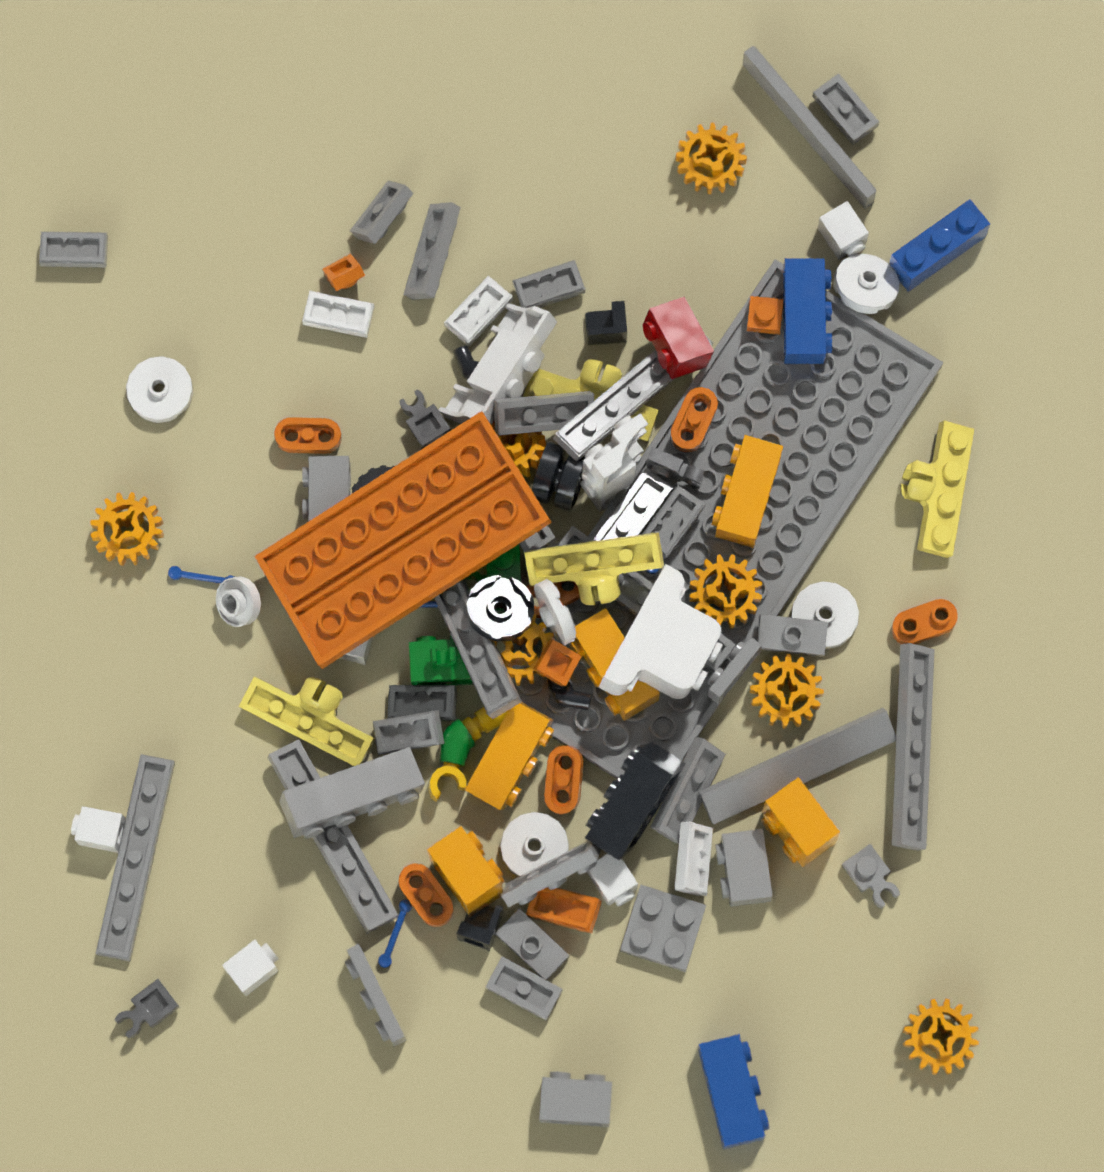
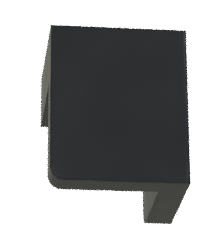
M625 301L611 302V310L585 313L587 345L627 342Z
M496 904L495 909L486 906L472 917L466 914L464 922L461 921L457 931L458 941L490 951L504 914L503 907Z

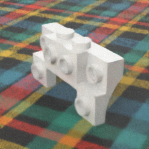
M507 303L505 306L508 309L507 314L498 327L492 326L491 328L496 337L467 380V383L473 389L455 384L453 388L456 390V393L447 407H440L438 410L441 415L462 424L482 411L492 425L494 421V400L521 397L529 380L539 369L545 357L540 348L557 323L552 314L536 306L524 308Z
M641 413L633 419L631 416L621 419L613 427L615 431L612 432L611 442L605 446L597 444L584 455L586 459L583 460L581 473L583 481L580 484L599 512L609 506L618 492L634 482L636 463H638L641 458L640 454L644 451L637 440L647 433L644 427L648 425Z

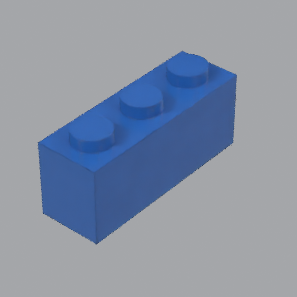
M969 199L891 254L889 265L895 270L900 283L909 292L987 236L990 223L973 201Z
M785 258L783 267L784 364H824L826 353H832V333H826V321H831L832 302L825 301V290H831V270H825V258Z
M737 1034L698 1044V1052L723 1149L764 1140V1131L770 1130L765 1109L759 1110L755 1097L761 1096L757 1076H750L747 1063L752 1062V1056L748 1042H741L740 1035Z

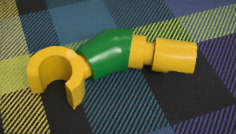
M482 707L474 712L475 717L473 719L470 717L462 721L457 719L443 732L444 744L440 746L439 762L443 764V767L438 768L432 774L428 783L429 795L435 802L438 801L442 794L437 786L438 780L442 777L453 778L457 783V789L465 791L466 779L459 770L460 767L465 766L470 750L476 746L475 742L482 738L481 733L485 731L488 734L500 726L508 710L492 719L488 716L485 708Z

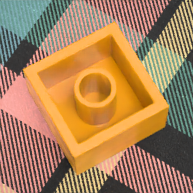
M799 777L764 803L762 810L764 818L761 821L772 836L778 834L785 845L782 846V849L792 863L798 861L804 867L836 844L840 831Z
M460 826L428 848L427 852L436 871L469 917H472L501 897L503 892L502 884L505 881L502 877L503 873L492 858L486 861L483 857L485 853L482 848L484 847L474 832L470 831L467 834L462 826Z

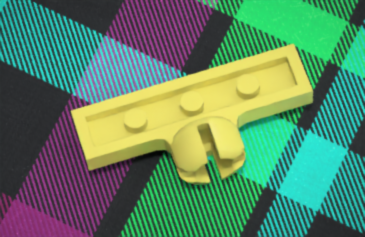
M587 360L583 365L580 376L576 380L539 368L529 380L523 397L591 391L594 393L595 401L621 379L622 373L616 366L607 364L599 382L598 378L603 362L598 360ZM644 405L631 416L633 419L641 413L648 423L644 427L647 433L639 439L647 442L650 440L660 411L659 409Z
M945 420L940 422L932 463L929 464L916 460L908 464L904 470L902 479L909 481V485L901 484V494L905 499L919 502L923 506L924 511L917 547L919 551L945 558L953 556L974 435L973 428Z
M659 532L527 550L524 552L530 586L546 579L552 583L574 581L578 585L580 601L585 605H596L595 602L600 601L601 604H606L616 600L621 594L618 579L622 573L658 569L664 566Z
M254 676L239 705L240 708L353 766L364 762L375 740L374 737L336 717V709L343 697L342 692L333 685H326V682L319 678H307L300 692L296 695H291Z

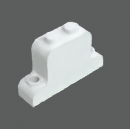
M667 564L664 565L605 673L599 688L612 695H621L627 690L632 691L637 680H640L674 699L686 697L692 688L697 691L700 689L708 674L702 670L706 661L714 662L723 645L717 642L721 634V627L715 619L681 601L686 588H684V577L678 570Z

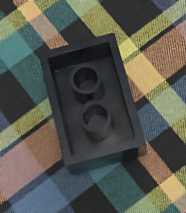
M652 741L643 748L638 746L634 752L631 751L621 766V769L625 771L624 775L621 774L617 781L613 780L603 796L608 801L604 802L599 809H596L587 821L586 826L590 830L585 839L620 861L634 849L686 763Z

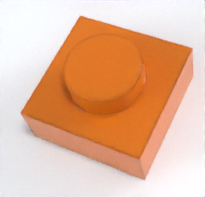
M351 254L322 269L326 279L336 291L352 287L359 279L365 276L361 265Z
M750 296L747 332L780 335L783 299Z
M551 639L545 646L533 670L560 686H566L582 656L556 640Z

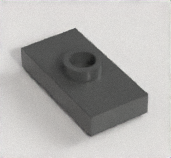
M389 685L387 719L439 710L440 721H456L457 687L454 685Z

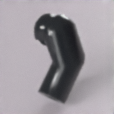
M461 346L455 349L453 353L462 376L468 380L479 362L474 361L469 346Z
M548 679V689L559 705L589 711L592 694L574 691L569 681L566 686H560Z

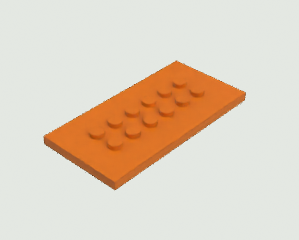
M481 411L254 557L318 666L323 669L552 522L487 417Z

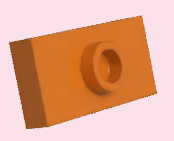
M548 887L537 892L538 895L529 902L526 912L529 918L590 934L593 933L602 903L599 898L560 888L549 890Z

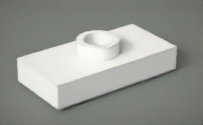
M487 276L444 322V326L467 346H470L506 308L507 303L513 300V296L490 276Z
M309 291L302 323L305 326L367 338L374 312V303Z
M681 822L675 890L696 896H707L713 828L693 822Z

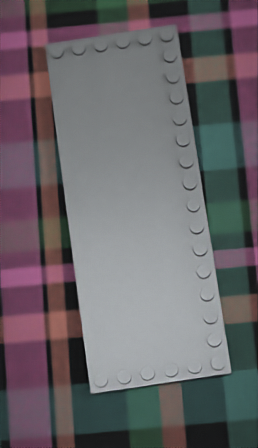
M775 259L750 296L783 299L784 264ZM826 290L825 301L832 302L831 321H826V333H832V353H826L824 364H784V309H782L780 335L747 332L750 297L748 298L715 347L707 367L700 369L638 461L634 482L616 494L588 536L593 540L643 471L648 469L647 458L652 447L682 459L683 463L696 466L704 470V478L699 488L690 486L680 479L677 481L671 478L668 481L664 480L673 486L670 495L679 485L706 505L668 559L663 558L664 565H669L683 575L686 591L681 601L695 608L698 602H690L689 595L697 591L689 588L691 580H698L694 575L696 568L705 570L704 560L708 559L712 564H715L717 555L721 554L723 561L728 562L732 554L735 555L736 564L747 560L746 570H757V576L753 581H762V588L755 591L762 595V599L759 603L753 602L757 607L756 614L747 612V623L743 624L739 619H736L735 626L732 629L729 627L728 621H723L721 626V634L736 645L740 641L746 644L751 637L757 641L760 614L774 616L780 614L943 365L942 361L864 313L856 312L847 307L838 297ZM697 387L708 388L716 395L718 406L702 445L693 452L679 451L671 442V428L687 393ZM697 403L694 406L697 411H704L707 408L704 403ZM684 432L681 438L685 441H690L693 439V435L690 432ZM744 435L783 446L782 456L754 548L715 537L717 527L711 525L716 506L723 507L726 495L721 494L726 474L732 476L736 464L730 463L735 443L742 445ZM663 503V504L661 505V507L658 509V511L656 512V514H657V513L659 512V510L662 508V506L664 505V503ZM656 514L653 516V518L650 520V522L647 524V526L644 528V530L642 531V533H641L640 535L643 534V532L646 530V528L648 527V525H649V524L651 523V521L654 519V517L656 516ZM663 567L659 568L656 574H649L647 570L636 572L652 584H655ZM729 571V573L735 578L742 579L736 573ZM715 574L706 580L703 588L715 581ZM722 579L720 592L724 593L729 604L731 591H728ZM565 582L562 585V589L565 591H571L575 587L572 582ZM748 595L745 598L738 599L736 610L746 602ZM579 598L577 601L565 606L570 612L574 626L606 608L624 637H626L637 617L615 600L606 604H601L600 601L595 602L596 605H585ZM709 604L715 610L722 612V609L715 604ZM536 618V624L539 625L543 622L542 618ZM547 627L545 634L552 632L549 627ZM541 640L533 647V651L537 654L538 658H540L543 648ZM525 643L522 646L514 645L513 653L521 651L523 654H526ZM569 643L566 644V645H564V646H566L567 648H569V649L572 650V648L570 647V644H569ZM584 657L578 662L569 682L574 691L592 694L589 711L559 705L548 689L549 678L545 676L541 677L537 673L534 674L533 684H530L527 678H522L520 686H516L515 678L511 677L521 701L554 720L551 728L555 729L552 735L553 739L564 746L575 747L580 751L583 758L616 779L621 774L624 775L625 771L621 769V766L630 752H634L638 746L645 747L651 741L683 761L695 736L699 737L720 703L717 704L708 697V691L711 686L707 682L714 673L705 666L702 670L708 674L698 691L692 688L689 694L681 699H674L659 691V701L626 721L622 719L620 714L614 716L604 699L608 695L591 681L586 671L590 666ZM727 658L720 668L725 670L732 660ZM514 665L511 668L525 669L526 667L524 665Z

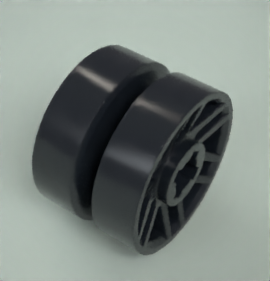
M549 441L542 454L532 491L538 501L544 504L549 503L555 492L554 507L571 512L581 489L583 460L586 457L583 456L576 462L569 455L565 461L566 451L559 444Z

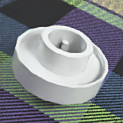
M242 576L228 578L219 585L216 592L217 610L227 624L239 627L249 625L257 619L260 613L261 600L256 586L249 579Z

